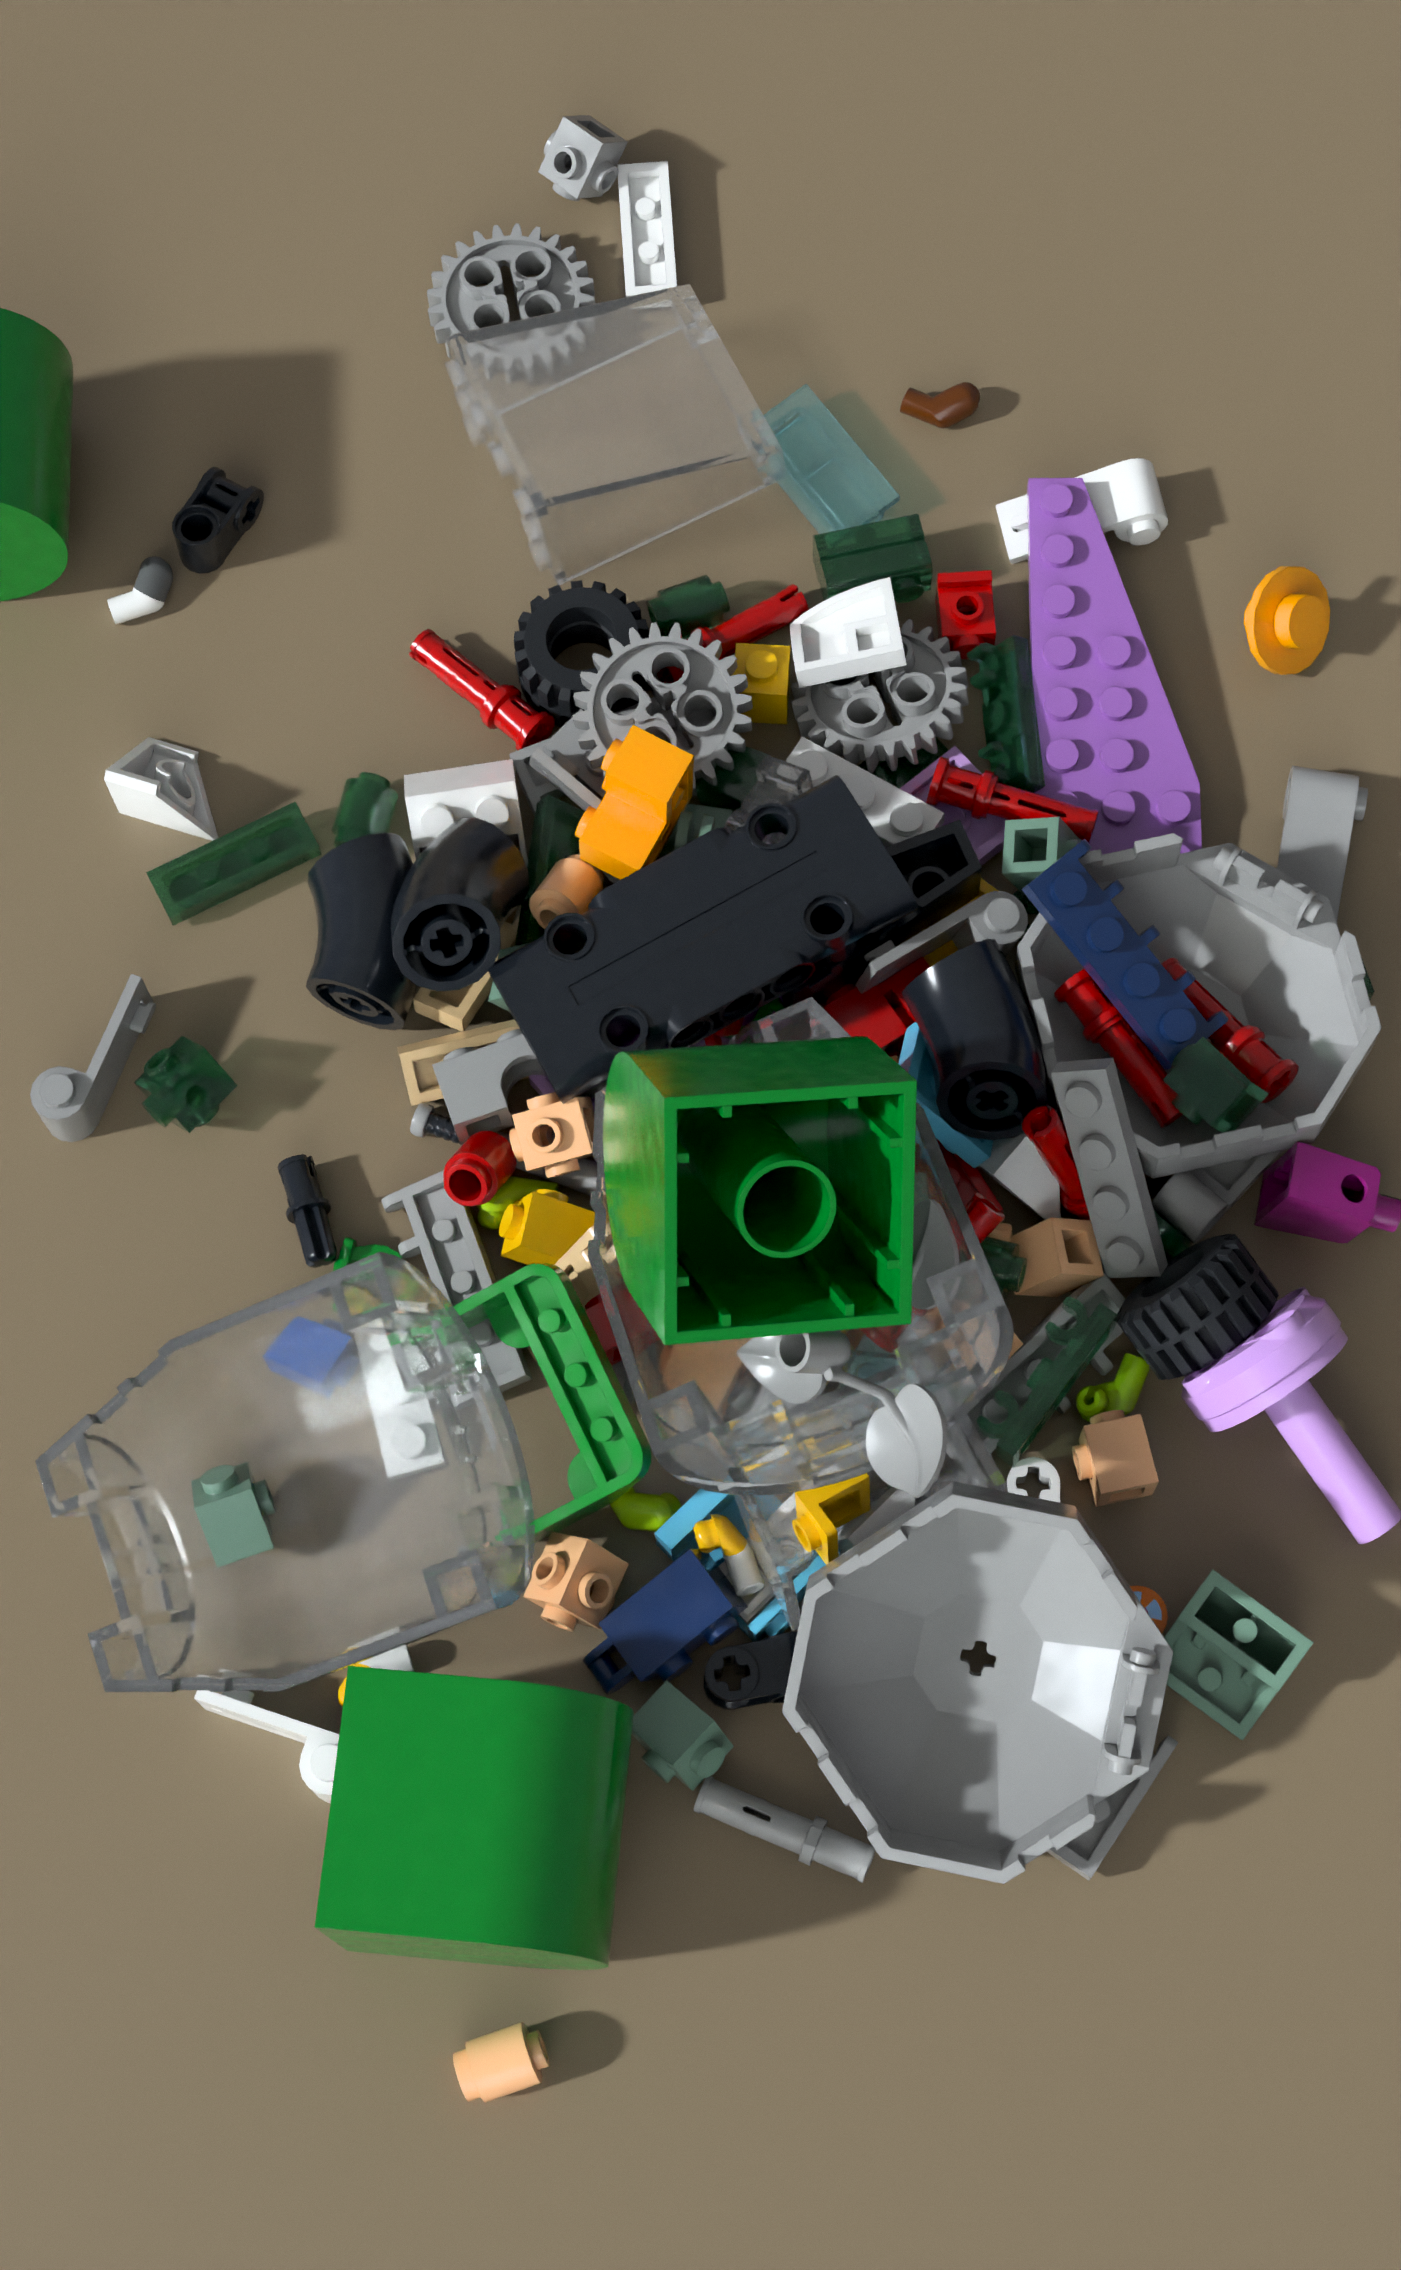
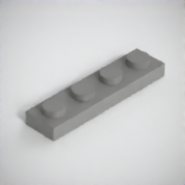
M1104 1058L1058 1062L1050 1074L1105 1274L1108 1278L1161 1276L1168 1263L1114 1059Z

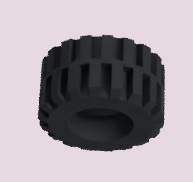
M582 580L570 581L571 589L563 591L558 584L548 589L549 597L547 599H543L539 595L530 602L531 613L523 611L518 620L519 631L514 633V653L522 693L527 702L532 701L533 708L539 713L542 711L550 713L555 719L554 725L560 728L573 717L572 715L581 709L575 705L574 693L590 691L581 682V672L597 674L598 670L596 667L588 670L569 669L556 662V657L566 648L578 643H595L607 648L611 652L609 639L611 638L619 641L625 647L630 644L629 629L632 627L639 633L642 639L649 638L647 621L641 618V609L634 601L627 604L626 594L617 588L611 593H607L605 583L594 581L592 588L583 587ZM636 674L633 676V681L640 685L644 691L649 690L648 683L641 675ZM621 698L612 705L610 710L615 713L628 706L638 704V702L631 698Z
M1230 1233L1205 1239L1167 1261L1168 1265L1161 1276L1146 1277L1128 1295L1116 1315V1322L1158 1379L1170 1380L1183 1377L1201 1370L1220 1359L1248 1338L1265 1321L1276 1304L1279 1296L1278 1291L1235 1234Z

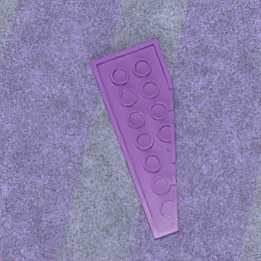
M1028 478L1027 518L1033 793L1045 795L1086 809L1098 810V817L1089 844L1092 847L1090 851L1101 849L1102 855L1131 849L1135 841L1171 833L1183 838L1180 854L1202 849L1200 782L1083 478Z

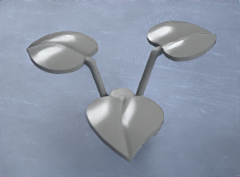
M927 1199L914 1206L912 1306L917 1309H932L944 1302L953 1290L957 1281L960 1262L957 1242L943 1208L934 1199ZM841 1330L755 1337L737 1350V1356L751 1374L767 1390L788 1403L808 1404L822 1394L827 1381L843 1383L880 1399L885 1406L874 1412L866 1430L865 1446L871 1466L877 1475L888 1485L905 1491L914 1498L923 1496L931 1488L944 1463L948 1442V1429L946 1418L938 1399L927 1388L920 1384H908L902 1388L895 1398L890 1390L844 1372L842 1367L849 1360L851 1346L848 1337Z

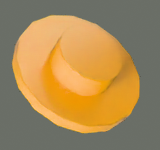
M1280 566L1266 574L1254 590L1251 601L1248 603L1244 613V626L1250 651L1258 664L1273 674H1297L1311 666L1322 651L1329 632L1330 605L1327 591L1315 573L1301 566Z

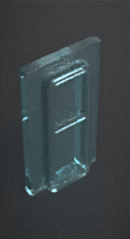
M807 384L800 387L739 433L742 441L832 550L843 542L852 541L884 517L886 510L900 501L899 494Z

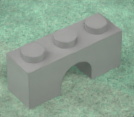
M520 1029L511 1030L501 1035L496 1043L476 1050L473 1047L456 1049L448 1053L443 1058V1061L432 1064L460 1144H463L476 1132H497L514 1126L507 1104L511 1088L516 1082L526 1076H546ZM607 1080L577 1097H591L592 1099L601 1096L602 1088L607 1085Z

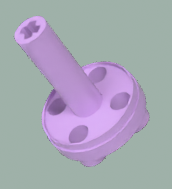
M1301 1287L1279 1299L1265 1321L1237 1347L1201 1370L1186 1375L1182 1381L1183 1389L1181 1396L1195 1417L1203 1421L1210 1432H1219L1231 1428L1265 1411L1358 1544H1365L1380 1537L1401 1520V1510L1309 1381L1343 1349L1348 1337L1340 1327V1320L1326 1300L1311 1296L1305 1287Z

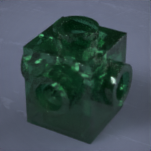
M181 1036L170 1048H165L155 1053L146 1062L144 1073L134 1082L147 1096L141 1105L161 1126L166 1128L170 1123H173L188 1133L195 1127H201L208 1123L217 1114L220 1107L219 1104L238 1086L202 1045L184 1036Z

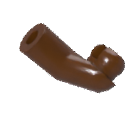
M969 382L954 385L934 397L910 387L903 398L900 412L944 429L971 416L978 408L980 393L977 387Z

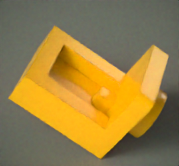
M857 1460L840 1469H830L823 1472L813 1483L795 1492L797 1518L792 1520V1526L799 1542L806 1551L812 1552L816 1550L825 1564L830 1563L839 1557L836 1528L871 1510L870 1478Z

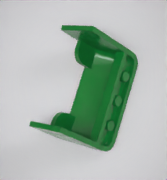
M548 1263L524 1266L401 1335L406 1346L442 1343L489 1318L496 1335L503 1343L514 1348H531L580 1450L571 1461L567 1474L568 1485L574 1500L498 1539L497 1541L502 1551L539 1542L549 1537L552 1532H558L615 1502L646 1475L652 1458L649 1442L571 1280L561 1268Z

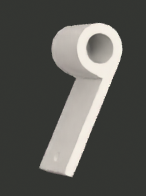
M1143 458L1128 459L1075 477L1083 478L1103 533L1114 530L1120 540L1140 546L1158 539L1161 534L1160 532L1168 525V517L1154 466L1149 460ZM1026 494L995 505L1011 564L1028 559Z
M221 1682L219 1688L223 1690L222 1694L198 1687L194 1699L205 1710L305 1743L299 1764L301 1777L320 1799L331 1803L339 1734L251 1705L254 1693Z

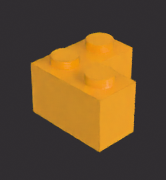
M632 725L624 741L616 738L607 750L601 765V769L606 771L602 784V789L606 791V794L597 809L592 806L586 809L575 831V836L580 838V859L620 880L656 861L693 793L694 755L635 725Z

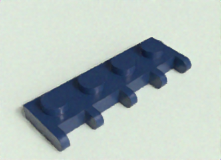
M1083 839L1021 890L1163 1068L1168 1070L1197 1048L1229 1019L1221 1010L1211 1015L1206 1021L1183 992L1197 978L1190 970L1184 972L1176 980L1171 977L1147 947L1161 933L1154 925H1151L1138 935L1112 903L1111 899L1124 889L1122 884L1117 879L1102 890L1080 863L1079 859L1083 858L1092 848L1087 840Z

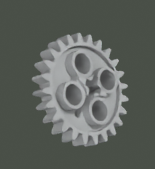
M515 223L511 235L506 236L503 235L498 225H494L492 238L486 240L481 233L475 231L473 232L474 246L469 247L457 241L455 243L457 258L447 255L441 257L443 272H432L433 288L427 290L430 325L434 327L437 343H445L449 359L461 355L464 370L467 371L476 363H480L482 378H487L494 368L501 369L503 381L508 382L512 370L520 369L524 379L530 380L532 366L538 365L544 373H550L549 359L554 357L566 364L568 362L566 346L580 350L583 347L581 333H591V315L596 314L593 278L588 277L586 261H577L576 248L574 246L561 250L560 236L558 234L553 235L544 242L542 241L541 227L536 226L529 237L522 236L520 224ZM502 266H508L510 269L523 333L521 339H516L513 335L500 271ZM531 274H538L535 277H526ZM479 284H488L483 287H476ZM540 317H547V318H549V319L544 320V321H536V320H535V319H538V318H540ZM488 327H498L497 329L490 331L484 330Z
M908 619L900 628L907 665L886 669L881 672H873L877 688L873 685L870 686L868 674L799 688L798 682L792 683L794 696L792 708L801 737H808L810 741L840 757L844 755L845 760L855 765L860 760L866 761L869 773L875 771L879 761L885 760L891 771H896L898 758L903 756L916 765L918 764L917 750L923 748L932 754H936L938 752L936 737L947 740L953 738L951 723H963L962 707L969 705L966 669L962 667L959 651H950L949 639L947 637L934 640L933 628L931 626L915 634L913 620ZM882 699L886 703H890L892 716L899 726L891 724L886 715Z
M654 622L651 623L649 638L642 639L639 633L632 627L629 629L630 644L624 647L619 641L611 638L609 639L612 652L610 658L598 653L592 655L593 663L598 670L597 674L592 672H581L580 674L582 684L590 691L576 692L573 696L575 705L585 710L572 715L575 728L586 730L577 737L581 749L594 748L587 757L589 765L592 769L600 767L612 742L616 738L624 741L632 725H635L694 755L692 797L697 796V779L702 777L712 786L717 785L714 770L717 765L729 771L734 769L733 759L728 750L735 752H745L746 750L745 740L737 734L738 732L752 731L751 718L740 714L753 709L752 696L739 694L748 687L746 674L732 675L738 667L737 658L734 655L719 660L722 653V645L718 639L710 643L706 648L702 647L703 636L701 629L697 628L689 639L686 640L682 638L679 623H674L669 636H661L660 629L657 623ZM674 666L684 672L682 677L674 683L665 684L655 678L657 673L665 667ZM639 674L645 679L652 694L665 711L672 709L675 726L685 738L693 743L692 749L686 750L681 745L674 730L661 713L654 715L651 699L642 687L633 681L634 675ZM621 698H631L639 703L637 708L627 715H618L610 710L612 705ZM698 709H708L716 714L715 719L706 726H695L687 721L689 715Z

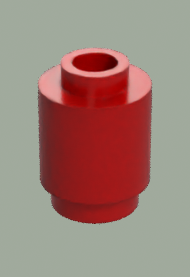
M479 1131L472 1134L445 1165L443 1182L448 1196L463 1206L482 1205L489 1202L516 1169L517 1159L510 1142L502 1135L492 1131Z

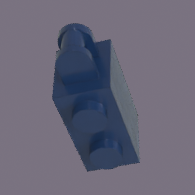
M689 1549L598 1623L608 1638L584 1657L583 1662L607 1695L616 1692L636 1676L640 1682L657 1681L660 1678L663 1682L666 1680L670 1682L693 1664L689 1654L705 1641L710 1646H713L734 1632L739 1626L735 1617L748 1608L741 1596L736 1595L733 1585L709 1553H703L700 1549ZM618 1650L627 1663L620 1670L610 1658V1655Z

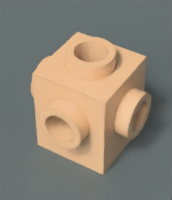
M556 1092L526 1100L529 1110L512 1115L515 1128L510 1129V1143L517 1161H524L526 1171L545 1169L547 1179L579 1171L578 1159L603 1153V1142L591 1097H574L563 1104ZM553 1130H554V1133H555L554 1141H553V1139H552V1131H553Z
M552 1532L541 1557L533 1567L532 1578L523 1597L543 1608L544 1610L540 1617L558 1628L573 1632L576 1624L601 1629L598 1623L606 1617L613 1607L616 1592L629 1563L587 1538Z

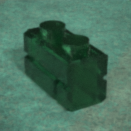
M919 514L813 535L812 557L823 601L851 588L888 577L891 579L895 602L898 603L916 600L924 591L931 590L932 561L927 543L925 542Z

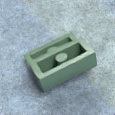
M1212 1569L1164 1637L1173 1649L1167 1686L1243 1741L1314 1642Z

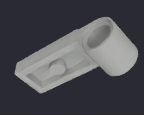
M1284 1150L1174 1174L1153 1199V1209L1196 1244Z

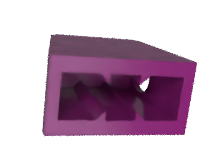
M1297 1142L1263 1173L1254 1225L1336 1243H1348L1368 1227L1392 1233L1395 1232L1401 1220V1199L1378 1193L1381 1172L1377 1167L1306 1143Z

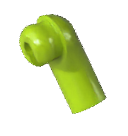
M511 1176L489 1202L476 1205L479 1208L477 1221L482 1227L499 1229L502 1216L510 1204L533 1191L535 1192L537 1189L558 1191V1183Z
M1125 1353L1113 1381L1095 1386H1085L1077 1394L1076 1408L1082 1418L1090 1422L1089 1419L1091 1417L1112 1410H1123L1125 1415L1131 1413L1136 1406L1150 1371L1149 1365L1143 1358Z
M633 1487L615 1502L609 1504L622 1525L629 1529L656 1532L682 1507L679 1499L672 1493L665 1492L661 1495L636 1493Z

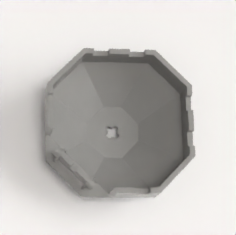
M1174 833L1135 841L1131 849L1102 855L1101 849L1089 851L1079 861L1102 890L1117 879L1122 884L1124 889L1112 898L1111 901L1138 935L1151 925H1154L1161 933L1147 945L1160 963L1172 957L1177 958L1180 964L1186 970H1190L1197 978L1196 980L1244 1026L1252 1025L1259 1027L1265 1034L1264 1041L1284 1060L1292 1059L1298 1065L1299 1070L1293 1082L1278 1097L1267 1103L1260 1102L1246 1119L1239 1123H1234L1228 1114L1200 1088L1195 1086L1176 1066L1168 1070L1164 1069L1170 1080L1192 1107L1179 1119L1161 1128L1149 1108L1116 1067L1143 1172L1153 1179L1290 1149L1297 1142L1313 1144L1371 1052L1382 1028L1376 1006H1371L1364 982L1366 972L1356 937L1347 931H1344L1342 936H1340L1330 898L1232 843L1180 854L1183 838ZM1039 912L1017 946L1015 972L1031 1014L1041 1048L1047 1078L1049 1105L1057 1110V1114L1064 1125L1050 1072L1058 1062L1111 1057L1099 1043L1093 1044L1091 1041L1086 1040L1082 1034L1085 1027L1066 1002L1060 1003L1054 997L1055 991L1070 977L1084 969V967ZM1208 1038L1202 1042L1215 1056L1220 1058V1050ZM1232 1070L1242 1081H1244L1253 1091H1255V1088L1241 1074H1239L1236 1070Z
M953 1481L809 1576L782 1713L796 1733L800 1732L818 1759L817 1765L845 1806L849 1804L867 1831L868 1840L882 1859L1005 1884L1026 1871L1025 1865L1053 1847L1056 1850L1060 1849L1093 1828L1096 1816L1094 1806L1149 1771L1173 1649L1076 1506ZM975 1641L986 1642L987 1653L996 1656L994 1665L984 1664L981 1673L971 1672L970 1662L960 1658L962 1650H972L975 1646Z

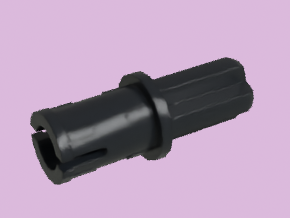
M301 1154L284 1159L278 1164L277 1168L284 1184L289 1205L286 1217L289 1222L296 1225L306 1264L311 1268L330 1265L336 1260L337 1250L327 1218L331 1205L328 1199L323 1198L320 1191L312 1156L307 1157Z

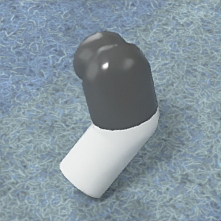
M157 556L146 558L140 565L133 591L107 599L116 625L157 612L163 607L173 582L172 568L164 559Z

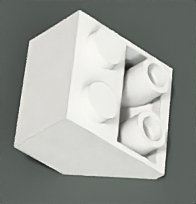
M513 759L404 775L405 802L415 859L436 837L460 818L476 817L492 823L509 836L522 854L529 873V884H531Z

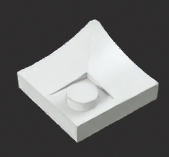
M890 577L872 581L839 593L817 604L790 623L792 653L799 688L907 665Z

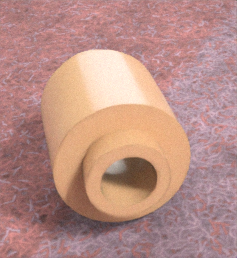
M573 854L557 861L530 898L529 907L534 919L542 928L546 929L549 922L559 915L565 913L581 915L588 911V905L591 900L603 890L604 876L602 870L581 860L580 854Z
M524 2022L466 2041V2049L453 2053L456 2075L461 2090L468 2102L482 2098L486 2103L542 2083L541 2069L550 2066L547 2049L540 2031L535 2030L529 2033Z

